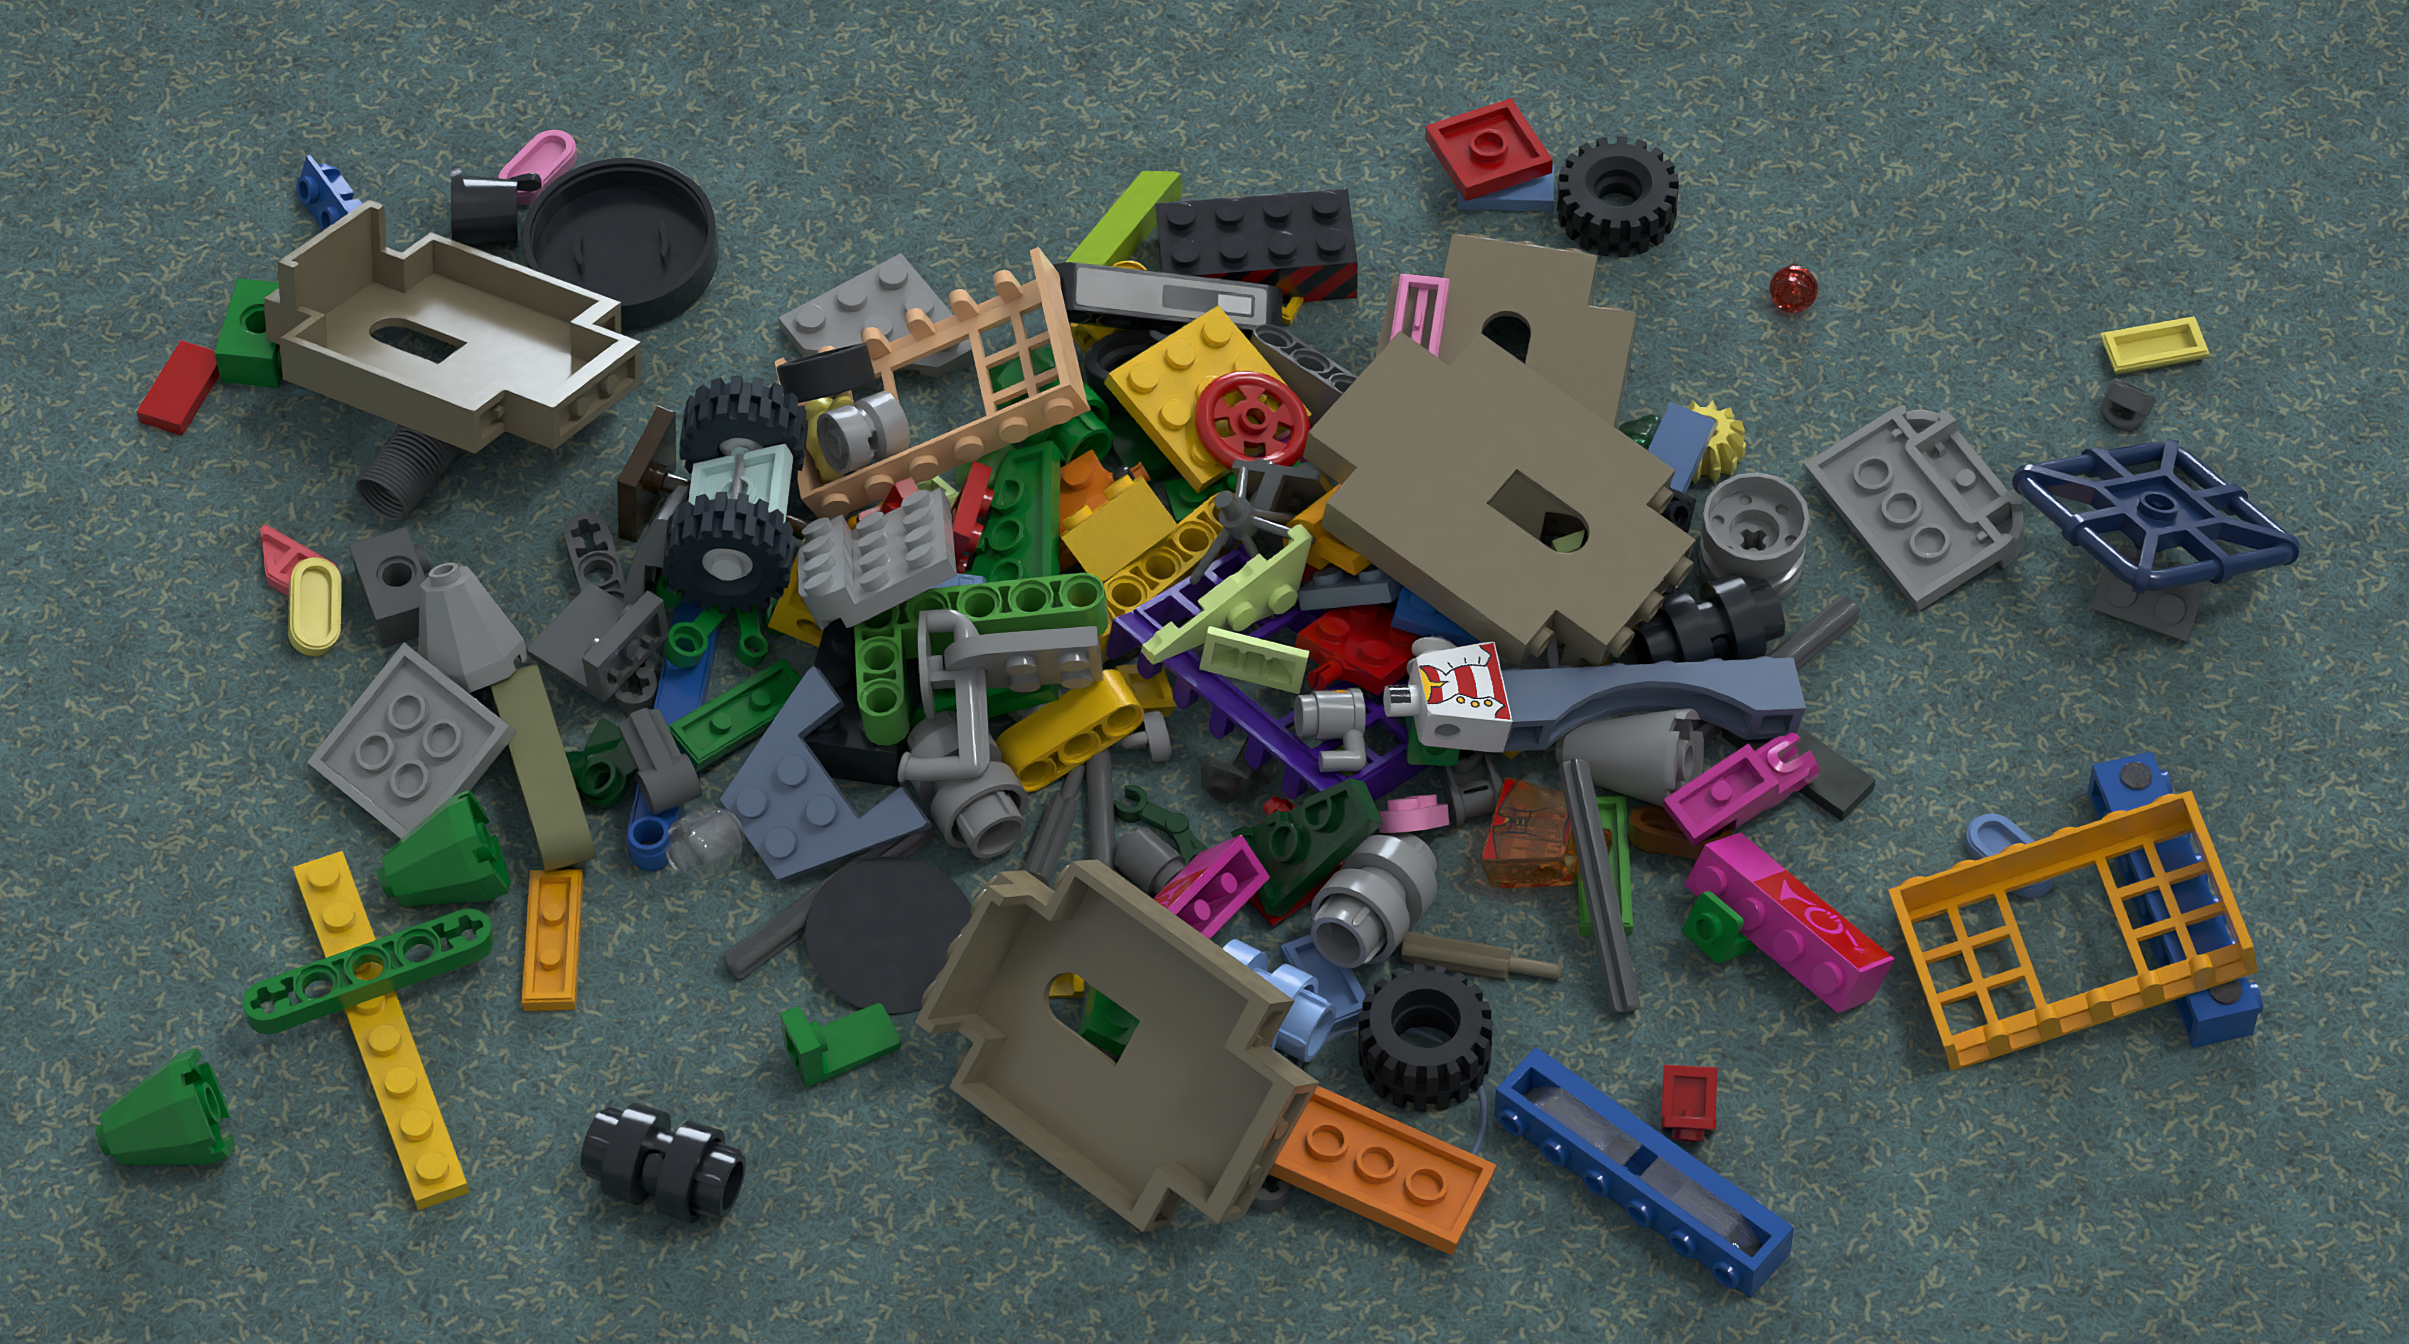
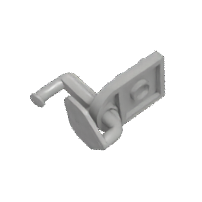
M956 610L919 611V674L927 720L936 719L935 689L956 688L959 756L917 758L911 757L909 752H905L899 765L898 781L903 783L905 780L941 781L968 779L984 774L990 765L986 688L1010 687V690L1014 692H1032L1038 690L1041 685L1061 684L1065 688L1079 689L1090 686L1092 681H1102L1103 666L1097 626L979 635L968 617ZM953 632L954 643L945 649L944 663L943 655L932 656L930 633Z

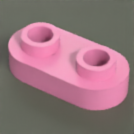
M1437 794L1408 796L1405 799L1388 800V810L1379 812L1383 824L1379 827L1380 833L1418 831L1450 825L1448 804H1437Z

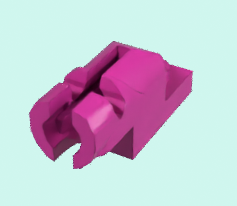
M1793 732L1774 738L1756 751L1748 743L1663 800V808L1691 844L1696 846L1726 825H1729L1734 831L1763 811L1776 806L1789 797L1793 791L1797 792L1820 776L1819 766L1811 750L1799 757L1796 745L1800 743L1801 738Z

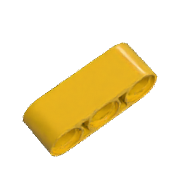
M1104 670L1102 681H1092V684L1085 688L1070 689L1059 696L1058 701L1046 704L1000 734L995 743L1002 753V763L1011 767L1025 791L1029 793L1044 788L1132 733L1140 726L1145 714L1124 676L1117 670Z

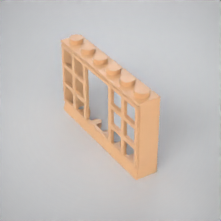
M1039 247L1030 250L1036 276L1034 281L1021 286L1010 271L1001 270L993 275L995 291L999 295L977 305L966 290L957 289L949 294L951 310L955 314L933 324L923 310L919 308L910 309L905 313L907 329L911 334L889 342L881 331L875 327L866 328L861 332L862 343L867 344L875 377L879 378L882 376L884 390L890 393L898 403L893 371L970 338L986 416L915 447L908 448L868 467L859 468L856 472L826 485L821 482L820 475L816 471L815 461L806 449L802 471L798 470L797 480L802 501L818 519L828 517L831 521L841 514L844 517L852 511L878 500L886 499L896 482L910 477L913 478L915 484L931 480L939 474L967 462L976 461L986 454L1012 443L1021 442L1033 434L1054 425L1068 422L1073 417L1090 411L1063 300L1060 276ZM1043 307L1048 331L1028 339L1023 315ZM1012 320L1017 344L985 357L981 333ZM1051 343L1056 367L1036 375L1031 351ZM825 346L819 349L817 353L829 351L835 348L832 346ZM1020 356L1025 380L993 393L989 369ZM784 357L775 361L776 368L787 362ZM1059 379L1060 385L1040 393L1039 387ZM851 390L839 393L840 395L850 396L852 399V406H854ZM1028 393L1029 398L997 411V405ZM839 394L832 395V396H828V398H832V397L837 396V395H839ZM809 401L798 403V406H805Z

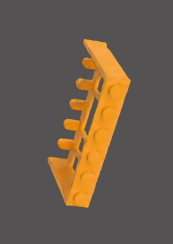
M2192 790L2178 795L2166 794L2158 797L2151 804L2129 811H2114L2099 821L2077 828H2062L2054 832L2050 837L2028 844H2013L2003 849L2001 853L1976 861H1961L1949 870L1927 877H1912L1904 881L1900 886L1888 889L1898 924L1951 1071L2258 972L2253 943ZM2192 833L2202 861L2165 873L2154 845ZM2144 849L2154 877L2117 889L2106 860ZM2096 864L2138 975L2046 1004L2006 893ZM2208 874L2219 902L2181 914L2170 885ZM2159 889L2170 918L2133 930L2122 901ZM1995 897L2005 926L1968 937L1958 909ZM1948 913L1958 941L1922 952L1912 924ZM2224 914L2235 944L2197 955L2186 926ZM2175 930L2186 960L2149 971L2138 942ZM2010 938L2021 967L1983 979L1973 950ZM1962 953L1972 983L1937 994L1927 965ZM2026 979L2036 1008L1998 1020L1988 991ZM1978 995L1988 1024L1951 1035L1941 1006Z

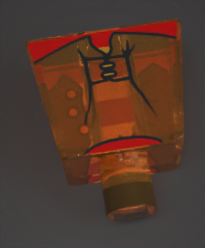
M1504 778L1480 859L1491 887L1569 886L1575 882L1579 863L1563 791L1515 778ZM1603 828L1609 856L1612 847V833L1610 829Z

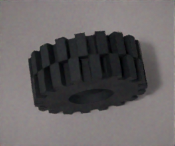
M1617 136V143L1608 144L1607 137L1596 140L1595 148H1591L1588 143L1579 146L1578 156L1571 153L1566 158L1565 167L1562 166L1559 173L1557 212H1559L1558 220L1560 226H1566V235L1571 241L1580 237V247L1586 251H1589L1593 245L1597 246L1598 255L1608 257L1609 250H1618L1619 258L1629 257V250L1632 248H1636L1639 255L1648 252L1650 241L1656 246L1660 245L1664 241L1665 232L1670 234L1674 228V219L1677 216L1679 178L1678 174H1674L1675 166L1672 161L1668 159L1663 162L1664 152L1657 147L1651 152L1647 151L1646 141L1637 139L1635 146L1627 144V137ZM1611 193H1621L1632 197L1636 201L1627 206H1611L1602 202L1599 198Z

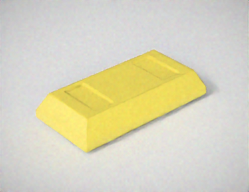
M2195 316L2104 332L2100 335L2116 375L2202 360L2209 357L2210 354Z

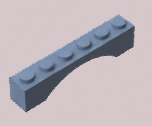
M1763 656L1751 660L1724 661L1722 659H1709L1704 662L1684 663L1660 661L1655 664L1639 665L1611 663L1595 667L1563 665L1550 669L1528 670L1515 667L1501 671L1513 721L1504 751L1546 750L1562 735L1578 726L1611 714L1634 711L1661 712L1682 708L1694 709L1699 714L1700 720L1722 727L1745 740L1774 739L1779 736H1785L1790 732L1796 734L1806 710L1794 658Z

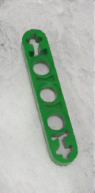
M477 909L458 910L262 980L250 986L244 994L242 1003L247 1023L252 1030L260 1034L270 1035L279 1033L479 961L491 952L494 945L490 919L485 913ZM471 929L477 938L467 941L462 936V932ZM446 937L450 950L443 952L440 938ZM424 944L433 948V954L425 961L412 962L405 958L406 952L415 945ZM374 962L383 966L382 973L372 980H361L355 976L356 970L365 963ZM324 980L333 985L330 993L322 998H310L304 994L308 985L314 981ZM292 991L295 992L298 1003L292 1006L288 993ZM271 1001L275 1011L265 1014L261 1004Z

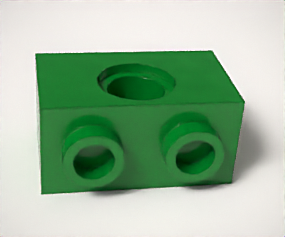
M237 278L214 353L222 383L279 388L283 375L282 356L280 354L281 345L267 340L264 315V298L279 288V282Z

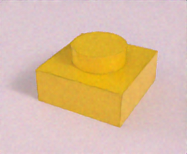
M1137 664L1115 667L1114 670L1119 671L1124 676L1142 706L1144 713L1159 710V712H1162L1163 717L1171 715L1176 708V704L1173 700V694L1164 667L1159 674L1150 679H1144L1139 674Z

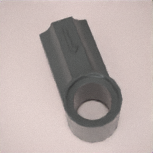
M643 708L635 711L618 724L620 736L638 771L636 776L639 788L652 815H657L702 797V789L696 771L687 754H680L659 708Z

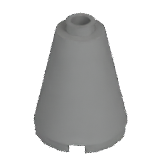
M1682 708L1586 722L1566 733L1563 741H1557L1556 761L1560 765L1572 759L1586 760L1589 763L1594 785L1663 808V800L1702 774L1704 755L1703 732L1693 731L1692 720H1700V717L1694 709Z

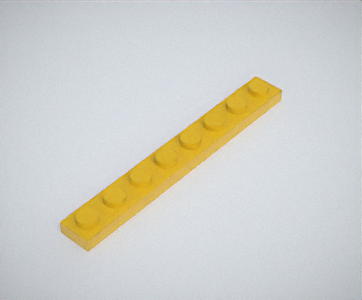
M343 851L293 867L295 878L325 958L376 940ZM374 962L365 963L356 970L355 976L361 980H372L382 973L383 966ZM393 991L344 1009L417 1209L421 1210L469 1193L465 1176L396 992Z

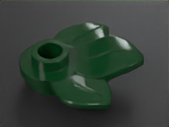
M601 718L598 721L583 752L572 751L565 753L576 789L581 791L584 800L595 808H606L617 803L625 795L629 787L630 777L637 772L620 736L619 728L605 718Z

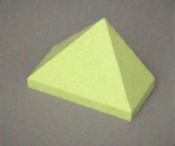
M1209 626L1199 669L1300 694L1310 651Z

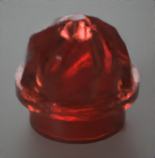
M1794 263L1774 273L1769 289L1774 304L1780 310L1787 313H1799L1811 306L1816 300L1818 283L1808 267L1801 268Z

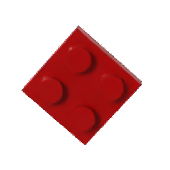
M1512 98L1425 126L1426 142L1465 201L1552 173L1553 159Z
M973 461L951 508L956 571L960 574L964 573L968 557L963 555L964 551L971 554L974 553L984 526L980 525L976 519L977 517L984 519L994 495L993 490L986 488L992 468Z

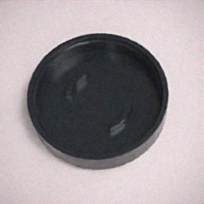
M640 158L600 160L567 172L540 193L527 214L523 228V247L527 268L621 302V331L652 326L684 311L702 295L710 284L719 258L714 212L709 199L700 186L690 177L671 166Z

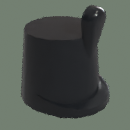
M452 166V240L469 247L518 242V191L531 192L539 190L542 186L540 175L537 173H526L507 179L462 175L459 166Z

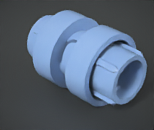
M1237 939L1231 940L1222 949L1295 1000L1270 1047L1285 1058L1289 1054L1304 1062H1310L1319 1053L1331 1031L1336 1015V1006L1318 996L1319 983L1316 977L1289 964L1281 965L1271 974L1267 972L1268 957L1266 953Z

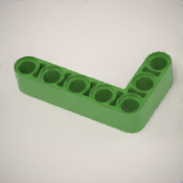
M1074 573L931 588L868 620L854 625L857 700L865 734L871 742L889 746L904 739L909 732L910 709L907 659L919 658V611L956 610L968 617L979 635L1097 626L1099 637L1106 631L1109 625V612L1103 582L1097 576L1090 573ZM953 632L930 633L932 656L944 655L945 649L954 643Z

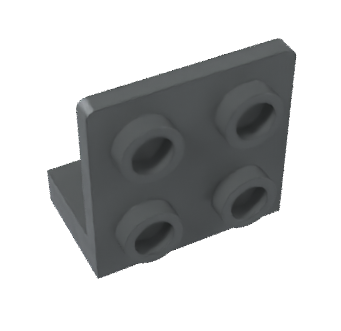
M588 584L527 646L528 655L605 703L666 640L669 632L664 601L647 590L635 604H629L623 609L622 601L598 586Z

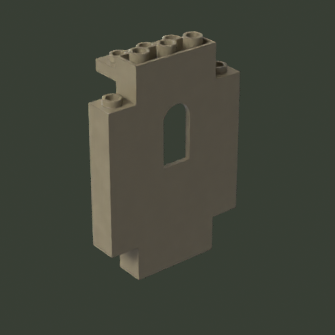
M367 200L278 261L277 278L279 288L264 298L266 338L271 342L281 345L280 354L282 356L283 380L474 454L505 431L555 450L641 384V342L621 335V302L432 232L402 253L387 248L384 205L371 200ZM401 326L457 346L460 349L437 364L373 339L371 334L384 327Z
M1452 233L1443 278L1450 279V289L1439 359L1449 365L1478 332H1483L1484 327L1491 320L1500 316L1518 318L1528 326L1531 332L1525 364L1617 429L1635 342L1636 313L1627 312L1620 307L1612 305L1603 307L1593 306L1597 283L1598 255L1587 254L1577 248L1560 250L1540 247L1529 241H1517L1514 243L1490 239L1485 235L1477 233L1468 235ZM1393 276L1375 358L1390 342L1400 277ZM1410 287L1403 333L1410 338L1412 336L1419 288ZM1436 289L1429 290L1421 346L1429 350L1438 291ZM1517 474L1510 479L1489 503L1491 507L1543 544L1545 535L1564 537L1585 530V525L1580 519Z
M1399 331L1308 432L1303 458L1341 484L1339 489L1326 502L1321 527L1482 643L1495 642L1497 653L1518 668L1530 654L1536 658L1539 657L1548 647L1553 637L1565 644L1559 666L1595 667L1601 666L1611 654L1618 658L1629 646L1635 635L1632 631L1633 627L1640 619L1648 623L1658 612L1665 600V597L1661 594L1670 584L1676 588L1679 587L1694 566V562L1689 558L1696 540L1661 516L1674 496V493L1669 488L1675 469L1480 332L1471 339L1448 365ZM1517 474L1580 519L1587 529L1588 540L1582 548L1575 552L1561 553L1554 551L1495 510L1489 503L1510 479Z
M1098 859L1072 861L1057 876L1054 883L1055 891L1026 870L998 872L997 875L989 880L983 891L973 901L970 909L972 916L958 937L950 944L946 952V960L948 961L938 973L934 982L924 992L921 1000L923 1007L915 1020L917 1025L930 1034L958 1031L973 1042L958 1058L956 1063V1070L958 1072L949 1088L1142 1232L1167 1228L1184 1199L1217 1224L1243 1219L1319 1085L1317 1080L1270 1047L1295 1000ZM1069 972L1078 975L1140 1020L1117 1063L1054 1016L1049 1005V991L1054 980L1061 974Z

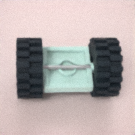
M742 375L731 376V383L727 384L724 383L721 377L711 380V388H707L704 384L698 387L695 397L689 396L686 401V408L684 409L679 455L681 460H685L684 468L689 474H692L689 500L682 503L679 513L674 511L670 518L663 558L664 578L669 577L668 585L673 591L682 589V599L689 603L696 598L699 600L698 607L708 611L711 605L720 606V613L731 614V607H739L741 614L752 612L753 604H757L761 609L770 606L771 597L778 601L783 596L784 588H788L790 582L795 536H792L793 528L790 521L785 522L790 483H793L798 478V470L802 471L804 465L809 420H806L807 411L804 405L798 406V398L792 392L783 396V386L775 382L770 388L763 386L764 378L753 376L752 383L743 382Z

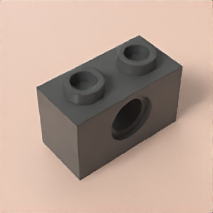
M405 527L349 544L355 572L382 648L418 638L420 584L426 579L424 574L431 571L423 543L414 546L409 531Z

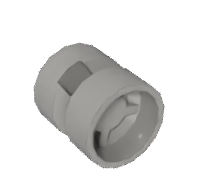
M886 391L860 399L855 402L854 406L847 404L819 415L817 420V436L823 455L829 465L842 475L871 464L873 459L880 461L908 449L910 444V431L904 411L898 401Z

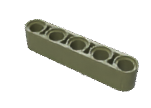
M536 663L517 668L510 677L489 685L497 716L517 731L506 747L545 872L596 859L589 827L538 665Z

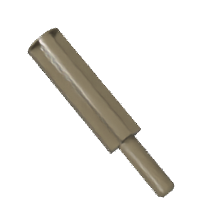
M1413 932L1407 933L1402 940L1400 950L1401 962L1425 964V966L1435 968L1438 965L1447 967V970L1507 979L1508 972L1558 980L1561 977L1562 971L1560 964L1511 956V948Z

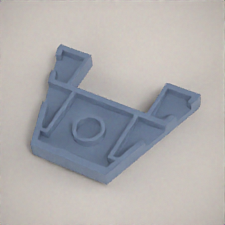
M815 666L811 667L803 676L720 798L740 829L775 878L780 882H786L842 862L844 858L868 849L875 850L889 845L891 841L906 835L922 833L933 826L907 789L901 786L861 818L858 816L804 741L808 734L845 706L820 669Z

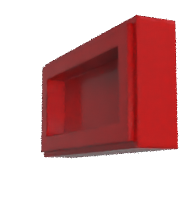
M180 340L136 411L139 422L183 436L220 376L214 354L215 350Z

